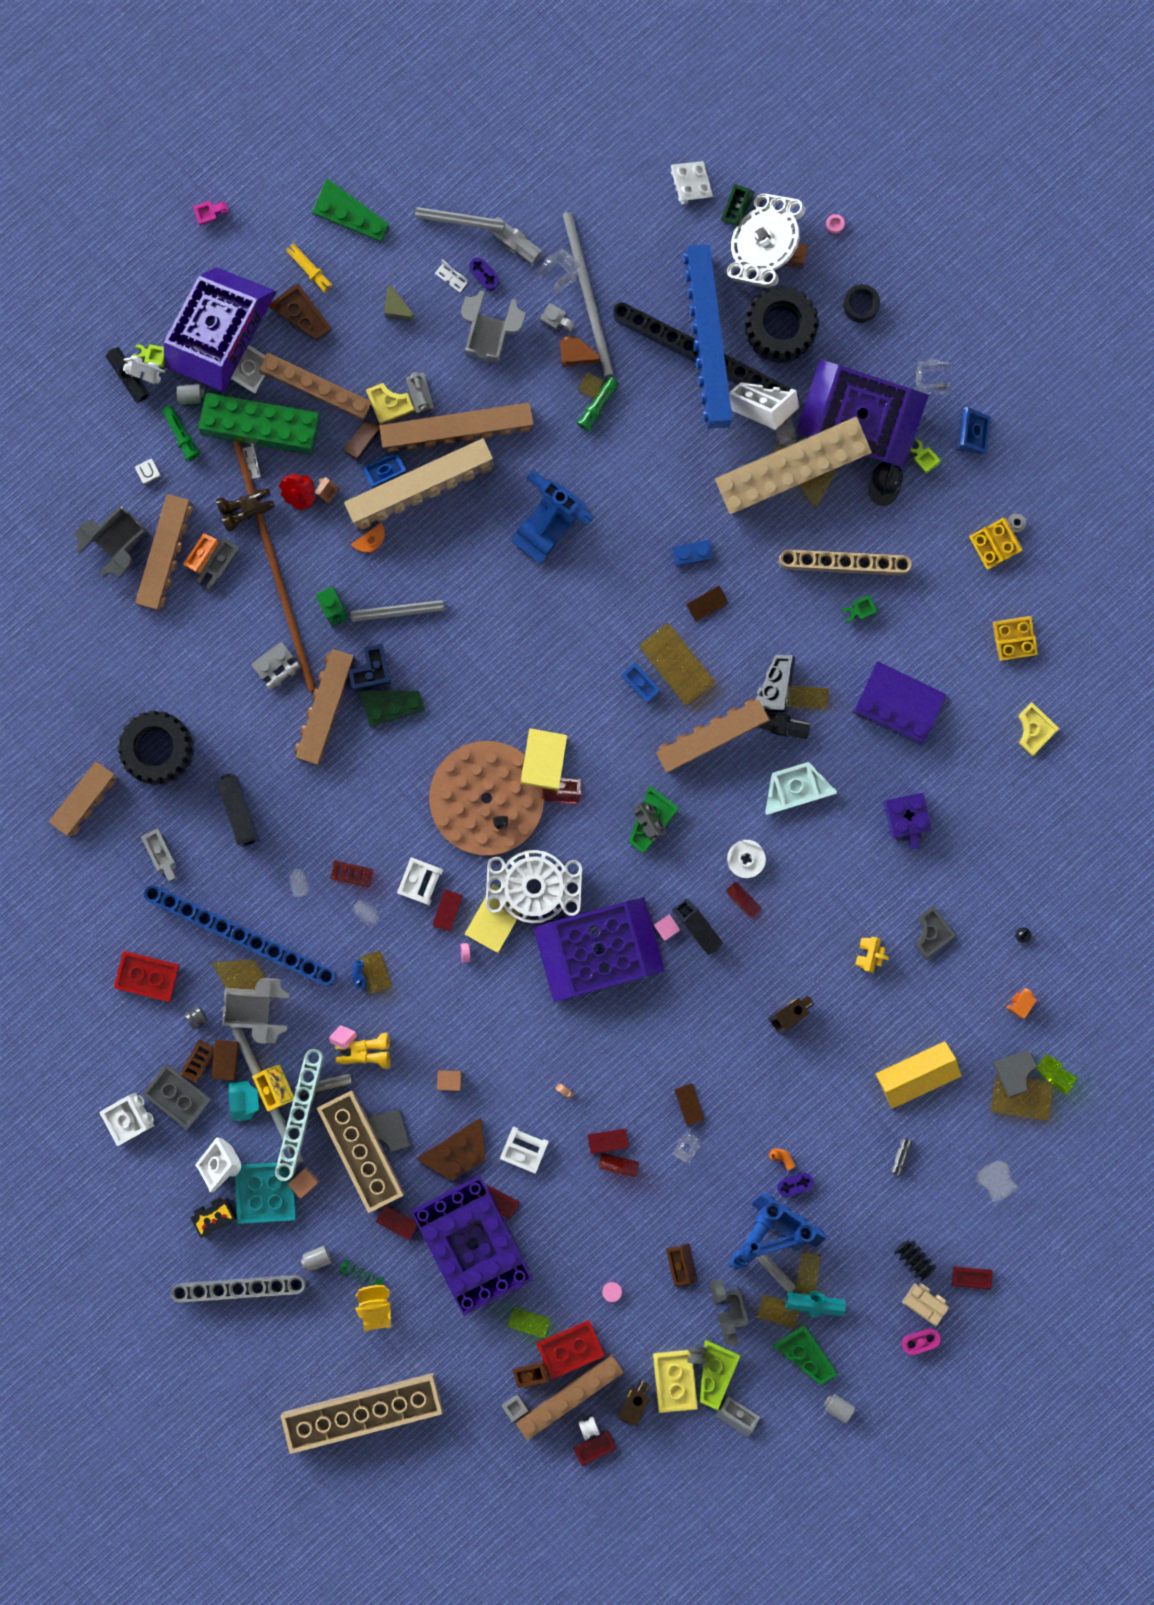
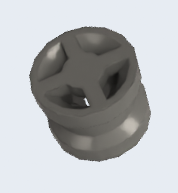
M199 1005L193 1011L185 1013L193 1029L198 1028L201 1023L208 1022L205 1013Z
M688 1347L690 1357L687 1363L707 1364L705 1354L708 1348Z

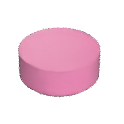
M838 214L829 216L826 221L827 231L834 235L843 231L845 226L843 217Z
M463 943L460 945L462 963L470 962V948L468 943Z
M616 1282L605 1284L602 1290L603 1297L609 1302L619 1300L622 1295L620 1285Z

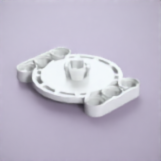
M759 194L754 199L756 209L741 220L733 233L731 251L736 262L729 265L727 274L735 282L770 288L776 286L779 281V277L774 270L787 263L798 247L800 229L796 220L805 214L806 209L801 201L797 199ZM766 199L767 204L764 207H759V203ZM778 203H784L780 210H775ZM795 206H800V210L797 213H792V209ZM736 268H740V273L736 276H733V271ZM757 271L756 277L749 279V274ZM772 274V281L765 282V278Z
M538 850L519 853L509 859L506 864L500 857H493L489 860L487 866L486 907L492 913H498L504 907L514 918L528 923H541L550 920L558 915L562 909L568 916H575L579 913L581 904L582 866L575 860L567 862L564 866L555 856ZM537 853L542 854V856L529 857V854ZM525 855L526 858L516 863L514 862L516 858ZM548 856L557 863L554 865L549 860H546L545 857ZM494 860L502 863V868L499 871L491 869V863ZM573 863L579 867L578 873L574 875L568 872V866ZM494 879L501 882L500 889L496 891L490 888V882ZM533 879L538 880L542 886L537 894L529 893L526 887L528 882ZM570 883H575L578 886V891L574 894L567 891V886ZM492 899L500 901V907L496 910L489 907V902ZM507 901L510 903L509 907L506 906ZM569 902L576 903V912L569 913L566 910V905ZM514 908L523 914L522 918L515 915L511 910ZM552 910L555 912L551 916L543 919L542 915L547 914ZM539 916V920H528L526 917Z

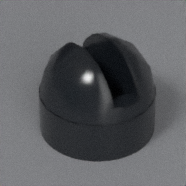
M508 816L493 817L496 829L504 830L508 826Z
M1025 927L1019 928L1015 933L1017 941L1021 943L1028 942L1031 939V931ZM1027 931L1028 934L1022 940L1020 937Z

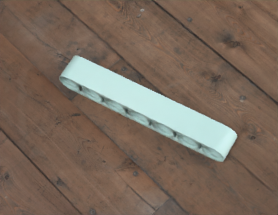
M317 1049L307 1051L303 1060L275 1170L276 1177L281 1181L289 1180L295 1174L324 1060L323 1053ZM313 1052L319 1055V1060L315 1064L309 1060V1056ZM308 1071L314 1074L312 1082H307L304 1078L305 1073ZM303 1090L309 1093L307 1101L300 1099V1093ZM298 1109L304 1111L305 1116L302 1120L295 1118V1112ZM293 1128L298 1129L300 1132V1136L297 1139H293L290 1136V1131ZM288 1147L293 1148L295 1151L293 1158H288L285 1155ZM283 1166L288 1167L290 1170L288 1177H283L280 1173Z

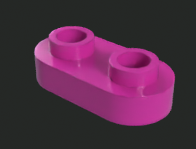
M932 1328L924 1329L905 1336L902 1340V1348L907 1354L915 1355L936 1348L940 1344L941 1338L936 1330ZM933 1335V1340L927 1341V1336ZM914 1341V1347H908V1342Z

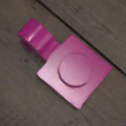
M210 200L193 206L199 226L216 221V214L229 212L225 201L213 205Z

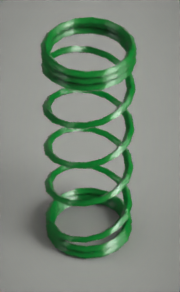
M346 1259L339 1272L343 1274V1272L346 1269L345 1275L348 1276L351 1273V1271L355 1268L353 1280H356L359 1277V1275L363 1272L361 1284H364L371 1275L369 1283L370 1286L373 1277V1272L370 1273L369 1276L362 1283L365 1268L362 1269V1271L355 1278L357 1264L347 1274L350 1260ZM381 1276L378 1277L377 1280L372 1284V1286L376 1282V1285H381L384 1278H382Z

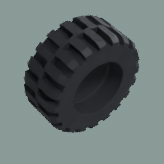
M775 286L770 287L767 292L762 291L759 293V297L754 298L748 309L745 321L747 341L749 345H753V350L756 353L760 352L764 359L769 357L772 358V362L782 360L783 363L789 362L791 358L793 360L798 359L801 354L804 355L808 351V348L814 342L819 325V319H817L818 312L816 308H813V301L811 299L807 300L804 292H796L797 288L791 287L790 290L786 289V286H780L779 289H776ZM786 309L797 317L799 330L790 339L780 340L773 338L764 328L765 316L772 310Z
M151 710L148 713H139L138 717H132L129 720L130 723L124 725L122 728L124 730L123 734L119 735L118 738L120 745L117 746V750L120 753V762L123 763L124 769L131 776L151 785L168 784L169 781L174 782L178 779L179 775H183L186 772V767L190 766L192 762L190 760L191 756H194V749H192L194 742L190 736L189 729L182 721L167 712ZM153 730L166 732L171 737L174 745L173 753L168 761L158 766L146 764L139 755L141 739L145 734Z

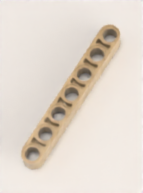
M785 550L779 557L781 568L800 571L901 576L907 574L912 565L910 558L904 555ZM788 555L793 559V562L786 564L783 561V557ZM807 556L811 558L812 563L805 565L802 562V558ZM826 557L830 559L831 564L824 566L821 563V559ZM845 558L849 560L850 565L843 567L840 564V560ZM864 559L868 561L869 566L862 568L859 565V561ZM880 560L887 562L888 567L886 569L879 567L878 562ZM899 561L906 563L907 568L905 570L898 568L897 563Z

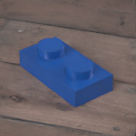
M710 540L672 547L676 567L713 559Z
M635 662L621 674V677L646 703L661 691Z

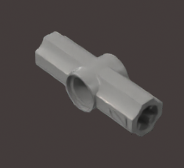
M507 223L504 231L488 229V232L502 241L509 251L515 254L518 253L532 265L542 254V250L530 242L525 234L517 228L513 229Z

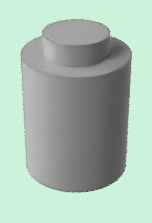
M200 384L177 386L179 405L202 403V399H205V388H201Z
M323 1245L303 1254L301 1263L304 1270H309L311 1273L331 1264L332 1260L326 1246Z
M836 1394L833 1396L829 1395L824 1403V1406H826L825 1411L844 1424L848 1422L855 1410L853 1405Z

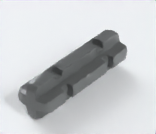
M902 1138L901 1148L898 1149L894 1161L895 1165H893L891 1170L892 1174L898 1176L902 1175V1167L905 1166L909 1154L908 1149L912 1145V1140Z

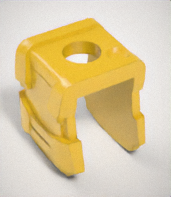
M385 1285L364 1287L359 1289L358 1294H356L358 1302L361 1303L355 1309L359 1318L363 1320L364 1332L391 1328L390 1302H387L390 1290Z

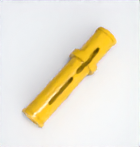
M295 243L290 245L292 249L287 248L286 252L309 275L311 281H314L324 293L329 290L327 287L331 288L333 284L322 274V270L316 268Z

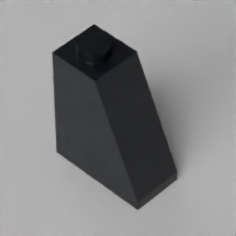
M687 898L672 909L674 914L708 955L716 952L723 944L701 912Z

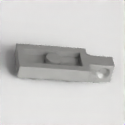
M157 828L141 836L156 870L160 875L165 874L168 881L176 880L177 877L173 869L177 867L160 830Z

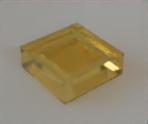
M586 373L578 391L595 399L604 381Z

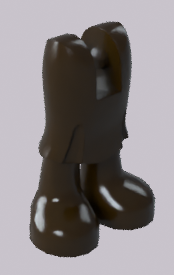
M269 488L260 489L247 496L239 497L240 499L228 501L224 497L216 499L218 509L224 515L222 520L228 532L235 530L242 521L249 520L251 517L267 512L275 507L272 500L258 504L259 500L271 495ZM240 508H241V510H242V512H239V513H236V514H230V513H232V512H234V511H236V510H238V509H240Z

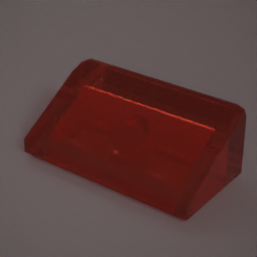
M560 778L558 791L542 788V799L544 801L579 803L581 798V779Z
M735 881L726 889L728 895L750 918H753L761 910V907L738 882Z
M602 1153L598 1167L599 1169L636 1177L639 1162Z

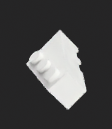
M740 382L729 392L732 411L772 429L779 427L799 408L797 391L793 389L787 392L780 391L778 387H773L772 390L763 388V385Z

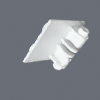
M704 161L671 165V175H673L674 185L676 186L675 190L678 191L679 196L678 201L682 205L687 204L688 200L713 197Z

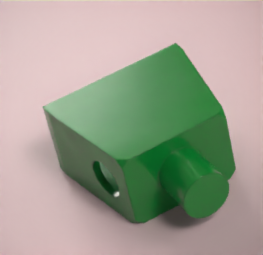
M333 586L315 594L331 627L349 619Z

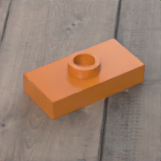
M203 533L183 565L200 574L220 542Z

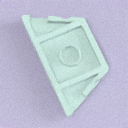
M809 762L780 770L771 774L765 814L769 815L837 794V791Z

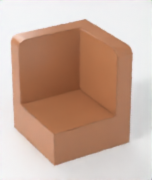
M439 1070L437 1072V1090L460 1091L462 1071Z
M305 1168L288 1185L301 1199L320 1181L308 1168Z

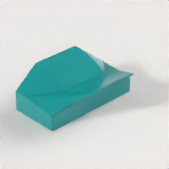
M249 1081L229 1082L231 1121L252 1120V1116L259 1111L258 1089L252 1087Z

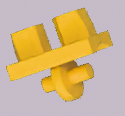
M872 936L871 938H861L860 948L868 950L867 957L858 955L855 963L856 966L863 968L864 971L874 973L875 965L881 967L883 960L889 961V956L884 955L886 948L880 947L881 939Z

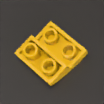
M1006 517L969 536L987 570L1023 551Z
M1031 616L993 622L999 661L1038 655Z

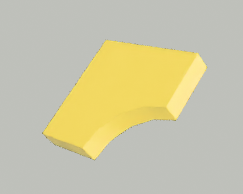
M384 383L366 389L380 425L415 412L408 393H393L386 388Z
M1032 702L1018 716L1023 725V736L1019 744L1031 756H1034L1060 729Z

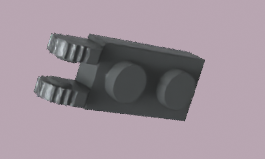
M223 537L203 568L196 583L201 585L207 574H211L213 577L206 586V590L211 591L240 548Z

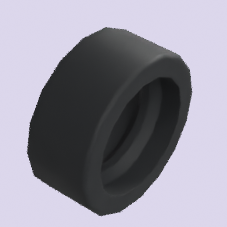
M864 284L856 285L849 289L844 298L843 308L845 314L855 322L863 323L870 321L879 310L880 298L877 291L871 286ZM857 293H866L872 299V309L866 314H858L851 308V299Z

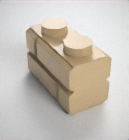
M914 1283L902 1300V1303L934 1326H937L949 1308L945 1304L947 1300L938 1294L934 1297L929 1293L931 1289L923 1283L920 1285Z

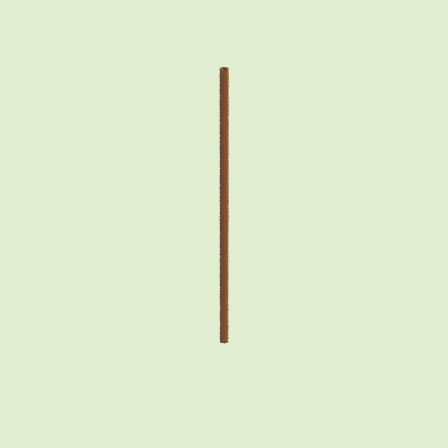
M232 441L248 494L255 492V488L240 442ZM261 513L255 515L306 685L308 691L313 692L315 690L314 681L263 514Z

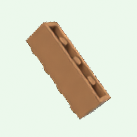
M95 761L49 820V823L66 836L76 835L81 828V822L87 820L93 813L92 808L95 804L99 805L105 797L103 794L106 790H110L115 785L117 776L101 763Z

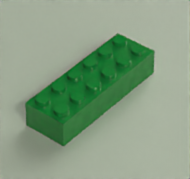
M206 393L198 429L201 436L237 441L250 445L253 443L256 446L313 456L320 417L318 412Z

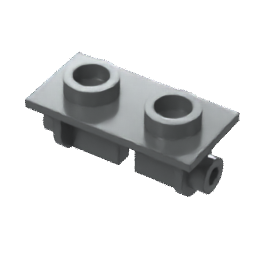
M648 802L639 803V806L633 809L640 825L647 822L648 825L642 829L649 840L655 842L659 839L658 836L667 835L664 830V824L658 820L655 815V809Z

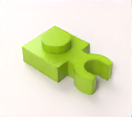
M140 344L136 345V348L141 350V353L139 355L133 354V356L142 358L144 363L148 364L151 362L164 368V347L149 344L148 349H145Z
M917 439L916 444L919 447L917 449L911 447L910 454L916 455L914 462L927 474L938 466L941 460L929 447L924 450L922 442Z

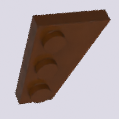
M296 284L272 301L269 306L270 309L316 341L332 330L299 284Z

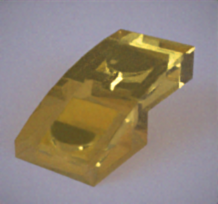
M802 1252L795 1293L809 1295L815 1291L821 1255Z

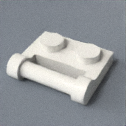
M411 857L397 893L430 906L432 901L430 900L439 875H442L443 869ZM429 870L432 871V874L422 897L418 895L426 871Z
M513 1126L500 1159L536 1174L549 1141L545 1139L540 1140L523 1133ZM514 1138L539 1147L538 1153L513 1143Z

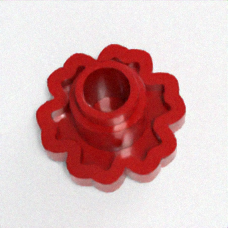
M291 474L281 480L279 488L282 490L281 496L286 503L292 504L293 508L299 510L310 508L314 504L316 496L313 494L314 482L309 476Z

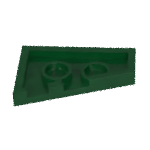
M359 690L370 727L425 710L419 691Z

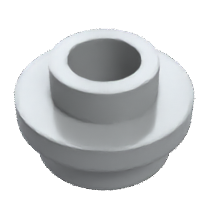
M1012 514L1007 520L1014 533H1019L1026 527V519L1021 514ZM1014 520H1019L1020 525H1014Z

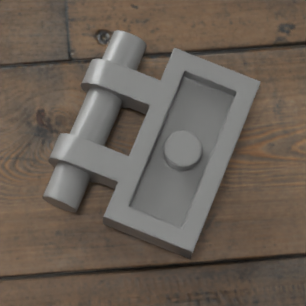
M282 642L251 664L262 680L270 676L272 680L266 684L270 690L275 686H280L283 680L289 676L292 677L296 674L295 671L301 668L297 661L291 666L289 665L288 661L294 657ZM281 666H284L285 670L276 676L274 672Z

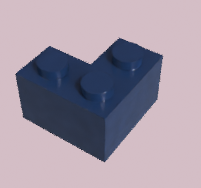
M383 644L364 647L367 667L348 670L354 692L391 684Z

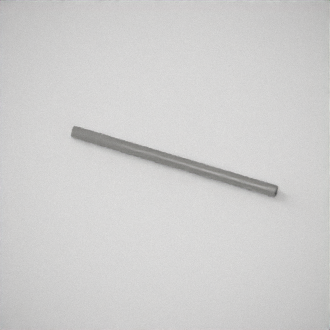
M566 212L563 214L601 365L604 376L609 377L614 375L573 215L572 212Z
M230 1026L236 1041L239 1042V1047L252 1075L261 1072V1069L242 1028ZM279 1108L271 1110L270 1113L282 1139H284L287 1125ZM288 1147L287 1150L291 1158H293L295 1151L293 1148ZM299 1155L297 1164L303 1162L301 1155Z

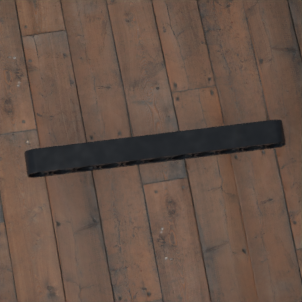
M624 302L614 306L613 318L617 323L696 363V358H698L697 351L695 352L694 349L686 351L684 349L686 344H691L694 347L695 338ZM625 310L627 314L621 317L617 315V311ZM636 318H640L644 323L636 325L633 321ZM652 327H658L660 329V332L658 334H653L650 331V329ZM673 335L677 338V341L671 343L667 340V337ZM724 354L725 362L728 365L726 367L728 380L736 384L740 382L752 384L751 380L757 378L761 381L760 385H763L765 389L778 387L780 391L790 392V389H792ZM736 370H742L744 372V376L737 377L734 374V372Z

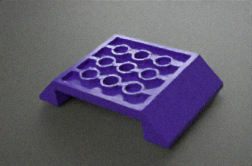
M645 897L533 928L553 1002L665 971ZM591 925L599 927L600 932L597 936L589 934L588 929ZM598 943L605 947V951L601 955H597L593 950L594 946ZM602 962L610 965L608 973L603 974L599 971V965Z

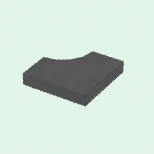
M934 906L918 917L921 923V934L914 945L925 959H928L957 937Z
M1029 1050L993 1062V1067L1008 1098L1027 1092V1075L1037 1067Z
M400 1109L367 1118L377 1139L385 1142L391 1152L410 1146Z

